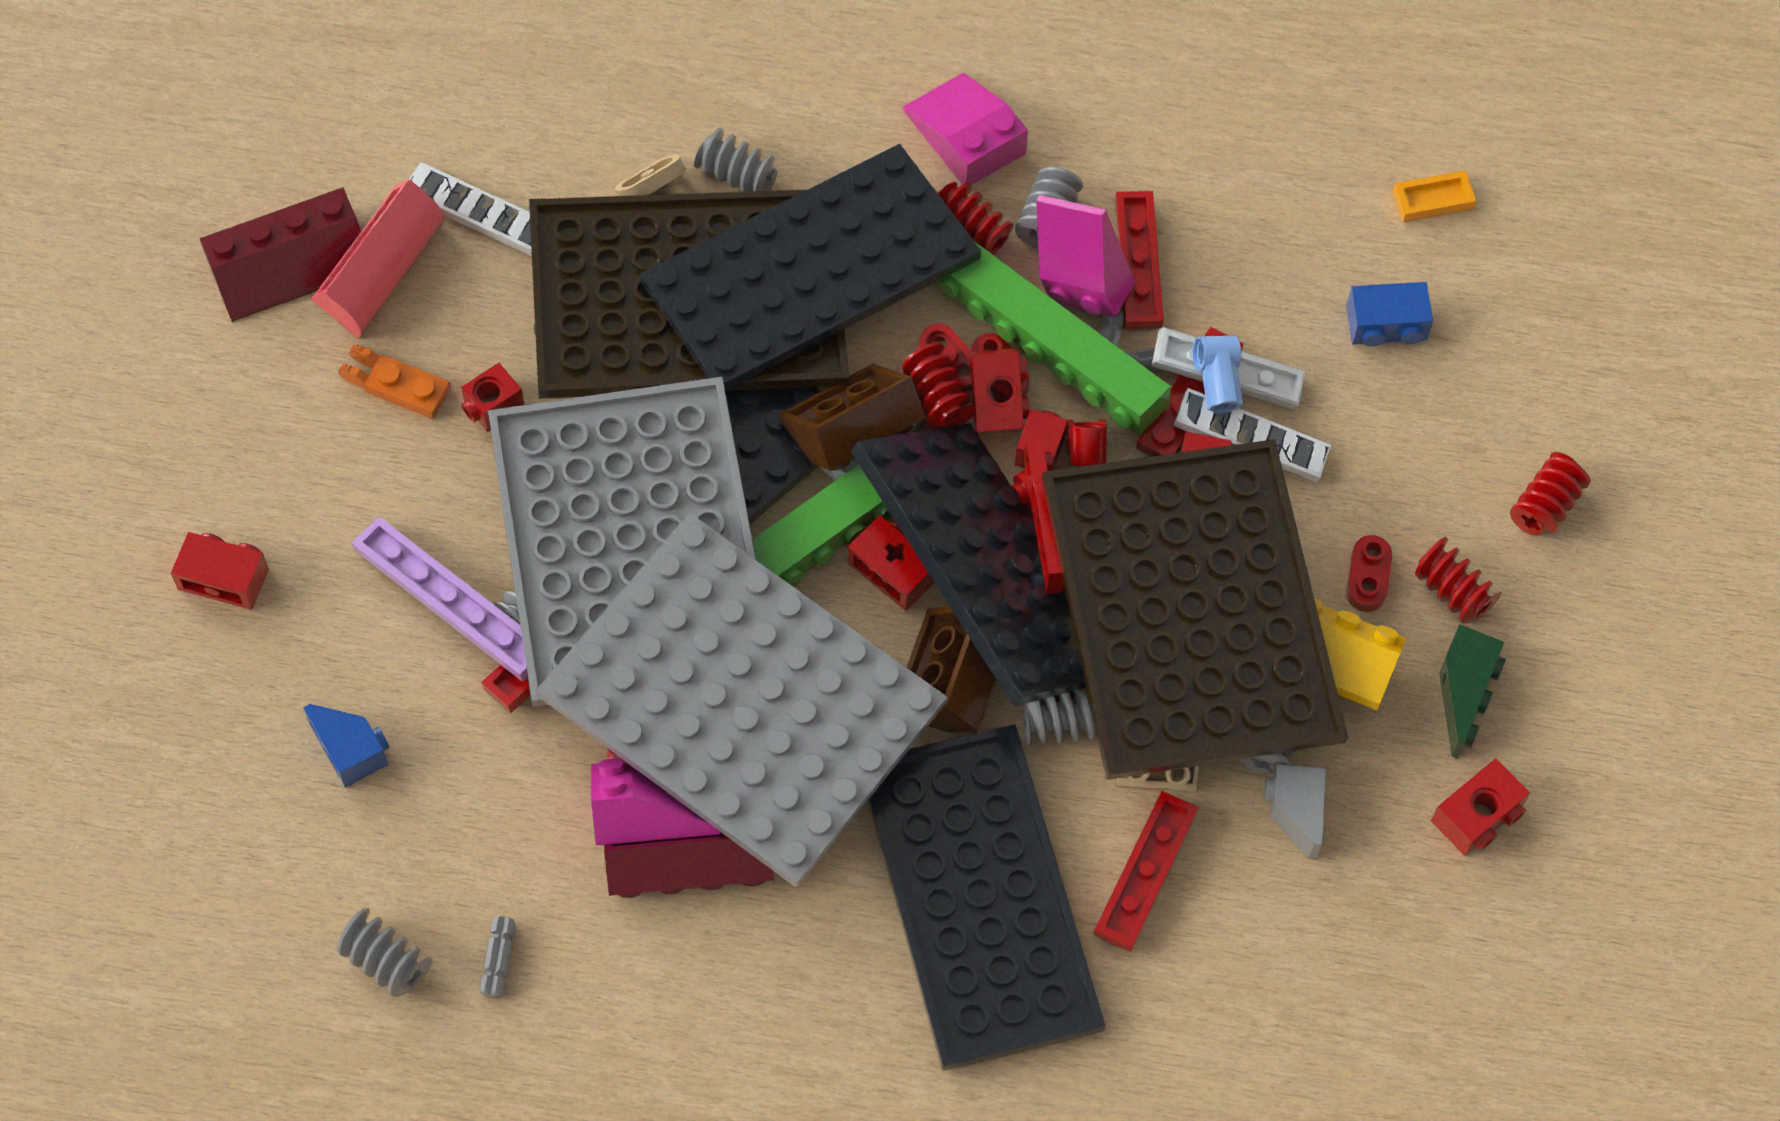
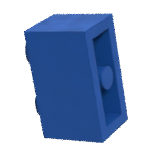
M1427 282L1351 286L1346 308L1352 344H1365L1366 346H1378L1385 342L1414 344L1428 339L1433 324V316Z

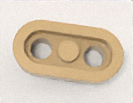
M679 154L666 156L620 182L615 187V191L618 196L651 195L650 193L661 187L669 188L678 184L682 180L681 175L686 171V167Z

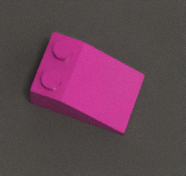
M964 72L903 106L905 114L962 185L964 183L973 185L1026 154L1028 138L1026 126L1007 103Z
M1039 195L1036 200L1040 280L1047 295L1063 307L1070 306L1083 309L1093 315L1103 314L1115 317L1134 286L1135 281L1106 210Z
M609 758L602 760L600 763L591 764V805L596 845L720 834L719 830L626 761Z

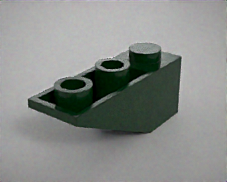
M1460 624L1439 672L1451 756L1456 759L1463 746L1472 747L1480 727L1473 724L1477 712L1485 714L1493 692L1486 690L1490 678L1498 680L1506 658L1499 656L1504 645L1503 641Z

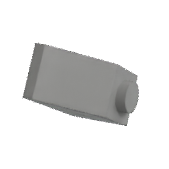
M1277 764L1273 777H1266L1264 786V801L1271 802L1270 817L1308 858L1317 859L1323 839L1326 768Z

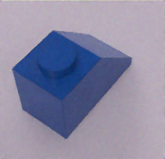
M308 704L303 707L312 730L345 788L388 765L384 751L390 748L381 729L377 727L372 730L365 717L314 704Z

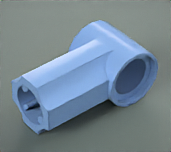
M1235 335L1196 337L1192 351L1193 363L1196 370L1202 371L1207 409L1213 411L1214 414H1223L1240 409L1243 405L1237 370L1241 361L1239 339Z

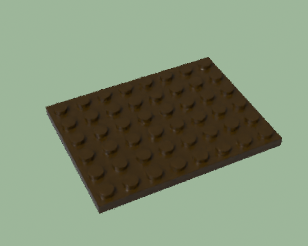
M808 189L529 199L538 398L584 397L708 379L641 284L640 274ZM845 329L727 391L830 387L838 384L849 386L850 377Z
M1275 439L1043 472L1041 480L1106 780L1342 744L1347 741L1348 734Z

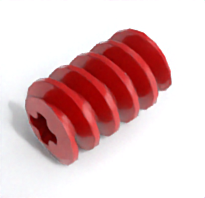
M955 181L945 185L938 193L973 241L992 255L996 254L1006 243L1014 224L1011 221H1006L999 226L1003 219V214L998 211L989 216L993 205L990 202H985L979 206L983 196L979 192L969 196L972 191L971 184L964 183L957 187L958 183Z
M932 342L918 348L905 359L902 365V373L912 377L924 415L927 416V423L932 429L964 424L975 414V407L973 405H966L970 399L969 395L966 392H960L963 389V383L960 380H953L957 375V371L953 367H947L951 359L948 355L942 354L944 346L939 342Z
M1552 452L1550 458L1544 462L1542 470L1536 473L1534 481L1528 484L1526 492L1522 493L1517 503L1511 507V519L1522 531L1530 535L1537 536L1542 532L1555 533L1558 529L1557 522L1565 520L1567 516L1566 511L1572 510L1575 505L1574 500L1580 499L1583 494L1582 489L1588 488L1590 485L1589 475L1572 457L1561 452Z
M1445 536L1434 543L1421 557L1415 571V576L1419 580L1428 578L1426 587L1430 591L1439 589L1437 598L1441 602L1450 600L1448 609L1452 613L1461 611L1459 620L1463 624H1468L1488 612L1498 601L1502 592L1489 596L1488 592L1493 583L1489 580L1478 585L1477 581L1482 572L1478 569L1467 574L1466 570L1471 561L1467 558L1457 563L1455 559L1460 550L1456 547L1446 552L1444 548L1449 539Z

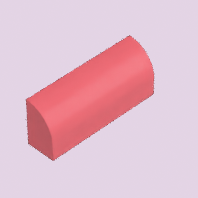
M410 179L394 186L311 300L354 336L359 338L442 225L444 216L436 202Z

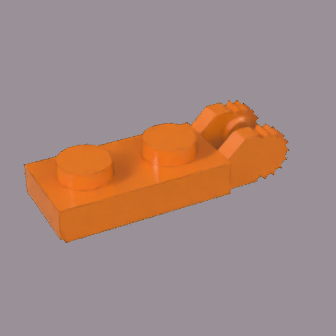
M358 344L353 345L350 349V357L356 360V362L372 368L370 374L367 375L360 368L344 363L338 370L339 376L345 381L364 388L365 392L431 419L435 417L451 388L450 382L383 354L379 356L373 350Z

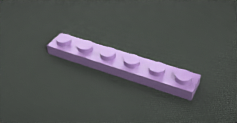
M380 516L352 542L353 548L358 554L522 682L528 677L521 626Z

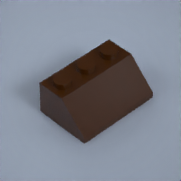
M872 363L850 375L849 386L844 384L830 386L778 414L781 423L811 463L829 471L839 470L849 465L850 460L854 458L851 450L858 441L905 434L913 429L914 424L925 419L911 376Z
M950 606L928 608L906 667L947 696L946 704L928 726L948 733L978 731L996 678Z

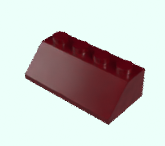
M344 187L199 239L231 322L318 291L361 233V229Z
M721 832L718 835L604 845L609 896L618 895L622 898H633L641 893L660 891L663 894H675L683 889L698 887L704 890H716L724 885L740 883L745 886H758L765 881L774 880L772 869Z

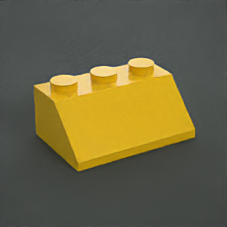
M1314 598L1338 695L1377 711L1407 638L1400 636L1390 627L1383 625L1374 626L1364 622L1358 615L1350 611H1337L1324 606L1320 600Z

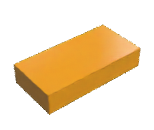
M1466 170L1395 183L1392 190L1403 222L1474 209L1476 204V198Z

